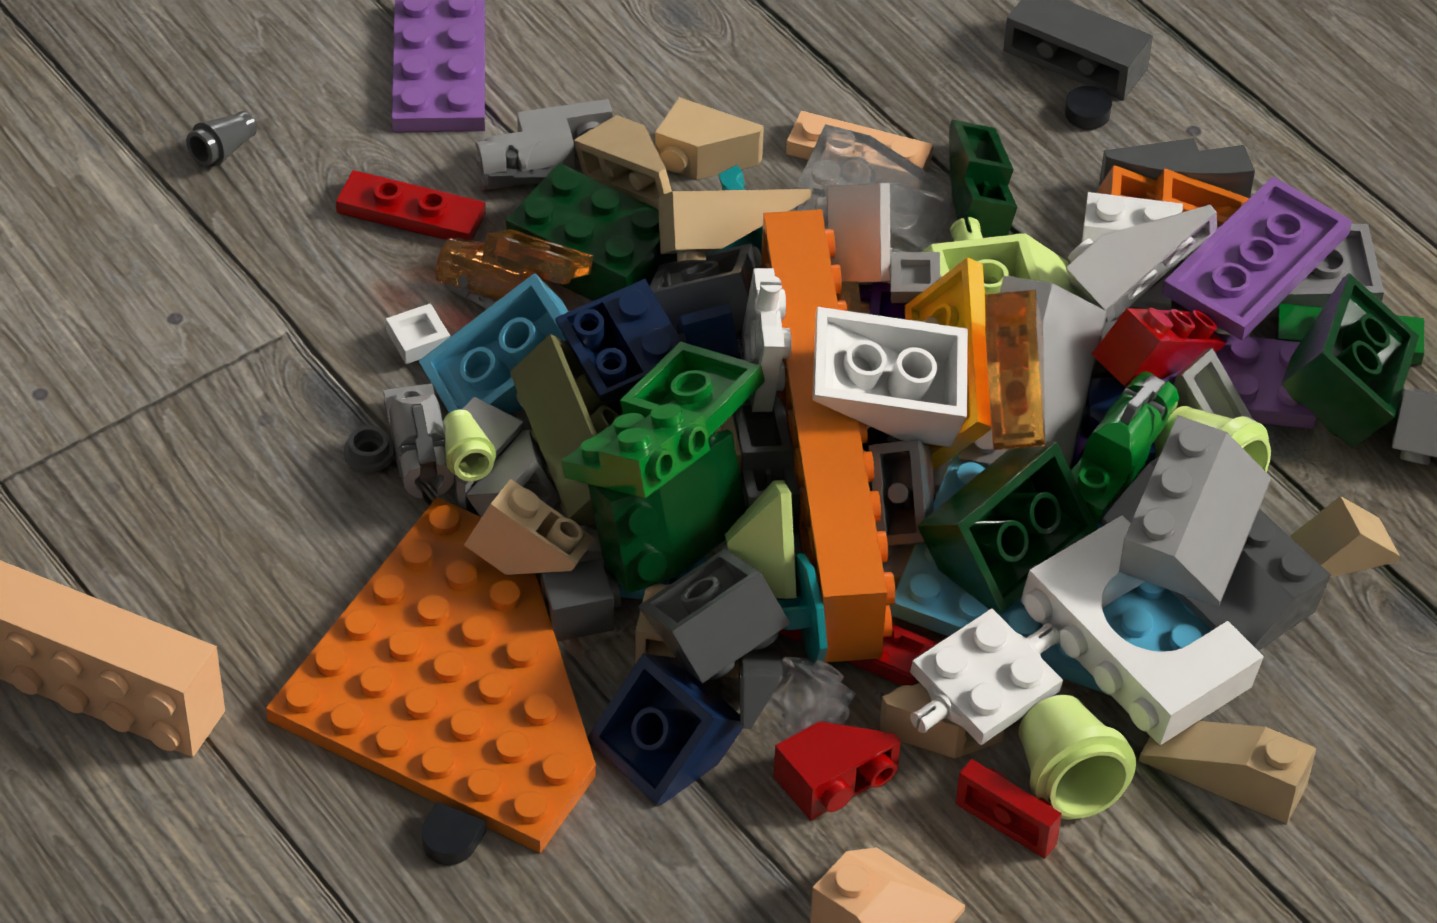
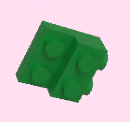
M680 341L620 400L623 414L639 413L644 418L654 408L663 404H676L681 409L703 413L709 438L765 382L761 365Z
M676 404L660 405L654 408L645 418L639 413L621 415L614 420L613 424L596 436L583 441L579 448L561 460L564 477L647 498L710 451L705 417L703 413L681 409Z

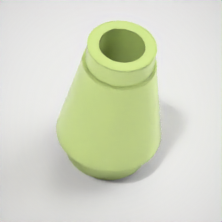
M460 409L450 412L443 421L447 468L451 473L464 481L480 480L487 476L494 466L496 458L495 447L468 411Z

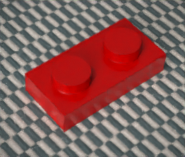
M973 759L959 772L956 805L1044 859L1055 848L1058 841L1062 813L1054 809L1044 798L1037 799L1035 796L1009 782L1001 772L995 769H988Z

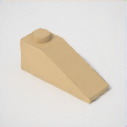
M616 115L573 140L584 175L658 209V196L672 192L666 168L645 125Z
M811 189L672 191L658 196L661 254H677L678 263L706 261V253L720 250L763 226V213L790 211L811 199Z
M1198 721L1160 746L1150 736L1140 754L1139 761L1288 824L1308 785L1316 748L1268 727Z

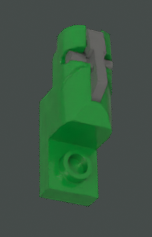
M1142 371L1133 378L1123 393L1109 408L1101 423L1087 439L1082 458L1071 470L1095 522L1098 524L1143 469L1152 443L1165 428L1168 418L1177 408L1179 401L1177 388L1169 381L1166 383V381L1154 376L1153 373Z

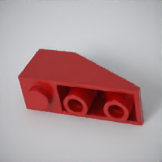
M1151 307L1148 309L1126 308L1091 354L1121 384L1127 387L1133 378L1142 371L1153 373L1154 376L1164 379L1184 369L1205 349L1213 348L1214 352L1223 349L1226 342L1215 332L1217 329L1216 324L1207 315L1198 310H1156Z

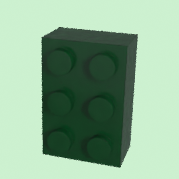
M560 163L506 219L507 260L591 301L600 299L643 279H646L650 286L660 264L677 261V254H661L658 209Z

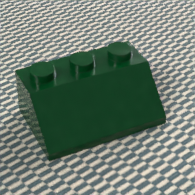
M1057 442L1014 444L917 525L938 570L989 610L992 608L997 614H1002L1022 596L1030 569L1098 530L1096 522Z

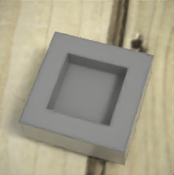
M891 252V303H909L940 279V252Z

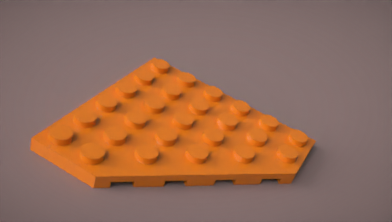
M436 497L266 707L267 721L435 803L440 802L486 821V828L541 853L595 779L596 763L536 574L506 575L464 546L482 517Z

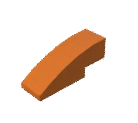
M1113 165L1098 188V193L1183 203L1182 212L1211 205L1217 212V227L1222 226L1250 199L1164 168L1158 179L1155 180Z

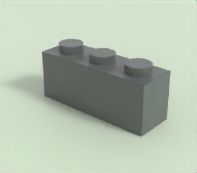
M1021 0L1007 17L1003 51L1084 85L1100 88L1107 94L1124 101L1148 70L1153 35L1067 0Z

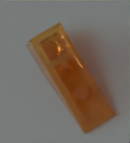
M1036 289L985 294V335L994 450L1045 446L1044 342Z

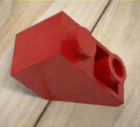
M818 721L775 745L773 777L808 819L812 821L826 812H836L842 809L851 798L870 787L878 788L890 781L895 773L898 772L901 740L895 733Z

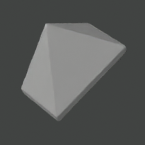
M1213 348L1205 349L1176 375L1174 386L1177 388L1179 395L1177 408L1189 406L1233 419L1244 416L1253 420Z

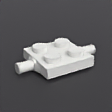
M774 268L753 269L742 329L745 361L761 365L765 382L747 399L751 400L752 412H772L776 391H783L785 386V367L782 359H790L791 331L790 328H782L781 320H784L786 313V296L782 285H780L782 283L781 280L775 276Z
M991 608L914 659L910 673L927 689L932 701L918 711L911 713L910 719L915 728L919 726L918 731L925 733L928 729L947 718L962 726L980 745L996 736L1025 716L1035 704L1060 692L1063 679L1040 656L1048 648L1060 642V635L1057 629L1052 630L1053 625L1046 623L1042 628L1025 638L1016 633Z

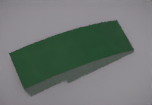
M952 119L949 127V162L952 196L957 219L964 218L969 233L971 230L968 217H972L979 221L982 236H1006L1010 231L1018 207L1008 187L1014 169L996 128Z

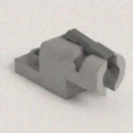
M609 99L517 112L518 132L488 137L484 141L475 143L479 153L476 154V161L483 190L516 187L518 184H540L559 163L575 170L574 151L576 148L573 140L612 118V108Z
M433 384L383 390L384 405L391 440L394 444L398 476L402 478L404 488L410 495L423 499L420 481L434 479L438 496L444 494L452 487L454 474L449 471L446 465L444 426L439 402L434 394Z

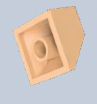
M876 847L846 851L813 886L810 923H954L964 912L965 905Z

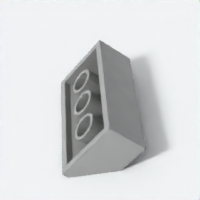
M1011 276L1003 277L988 338L994 428L962 450L959 455V461L966 463L974 462L987 468L1014 444L1057 442L1071 470L1097 360L1091 353L1101 342L1107 312L1104 309L1053 283Z

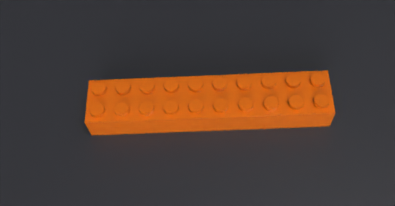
M822 209L763 213L761 268H774L775 276L781 280L782 283L780 285H782L786 296V313L784 320H781L782 328H790L792 348L790 359H782L785 367L784 390L777 391L778 398L782 399L794 450L793 468L800 493L798 531L801 551L814 567L824 606L828 646L824 662L881 659L883 637L892 636L890 606L886 604L895 603V582L893 573L884 572L882 564L888 562V542L886 532L877 531L875 523L881 521V502L879 491H870L869 482H874V461L872 452H864L862 443H867V425L812 400L817 307L847 311L846 301H838L836 295L841 294L842 291L840 265H831V258H835L836 253L834 230L825 229Z

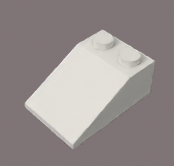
M1211 205L1103 234L1094 243L1088 238L1068 256L1071 263L1066 267L1070 284L1084 300L1107 312L1106 322L1115 321L1126 308L1132 307L1217 231V212Z
M817 307L815 312L812 400L900 440L919 439L925 444L951 447L967 417L968 329Z

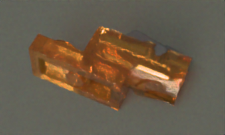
M507 229L487 233L485 242L466 240L459 237L456 240L449 238L440 251L435 273L436 280L444 283L446 288L488 309L534 273L543 282L545 279L561 284L570 283L572 278L590 275L594 256Z

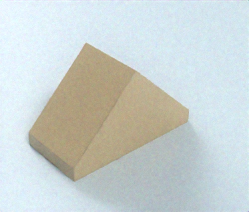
M1342 496L1338 497L1290 535L1299 546L1331 574L1330 578L1396 563L1400 557L1380 518Z

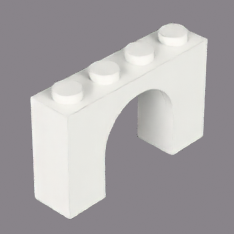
M1122 515L1030 569L1020 602L1025 606L1032 619L1041 622L1043 625L1050 623L1053 625L1052 630L1057 629L1060 635L1059 643L1068 656L1075 658L1094 677L1098 687L1104 693L1111 695L1129 713L1133 723L1140 730L1146 731L1160 746L1252 688L1264 656L1229 621H1226L1193 643L1173 651L1146 650L1132 645L1121 638L1108 624L1102 608L1145 582L1144 580L1119 572L1123 542L1131 524Z

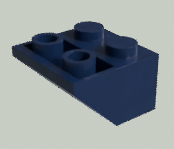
M646 279L555 318L558 328L600 401L620 403V400L681 341Z

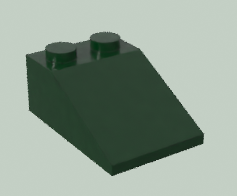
M1348 273L1342 278L1290 357L1281 385L1295 402L1304 405L1316 415L1331 434L1340 437L1351 448H1354L1395 417L1419 335L1355 277Z
M727 429L711 435L708 438L709 452L647 498L588 484L604 568L629 594L678 576L726 540L725 534L746 512L734 439L730 430Z

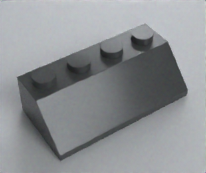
M1159 457L1144 468L1103 516L1100 523L1102 526L1122 515L1130 523L1132 522ZM1259 509L1219 607L1172 590L1170 591L1211 630L1229 621L1259 651L1316 612L1331 574Z

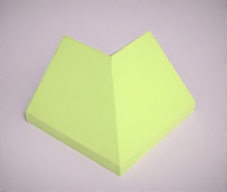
M784 480L773 481L728 530L725 538L728 551L760 571L775 598H797L791 491Z

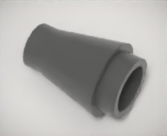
M245 111L197 123L186 138L188 151L191 157L201 166H219L247 139L255 136L257 131L256 124L252 116Z

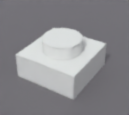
M431 303L386 318L387 333L405 364L422 359L450 338V334Z

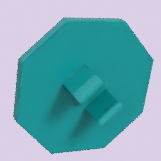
M804 553L796 554L797 598H778L777 601L790 622V625L785 627L784 630L800 629L805 652L813 665L819 667L823 666L828 649L824 606L813 565Z

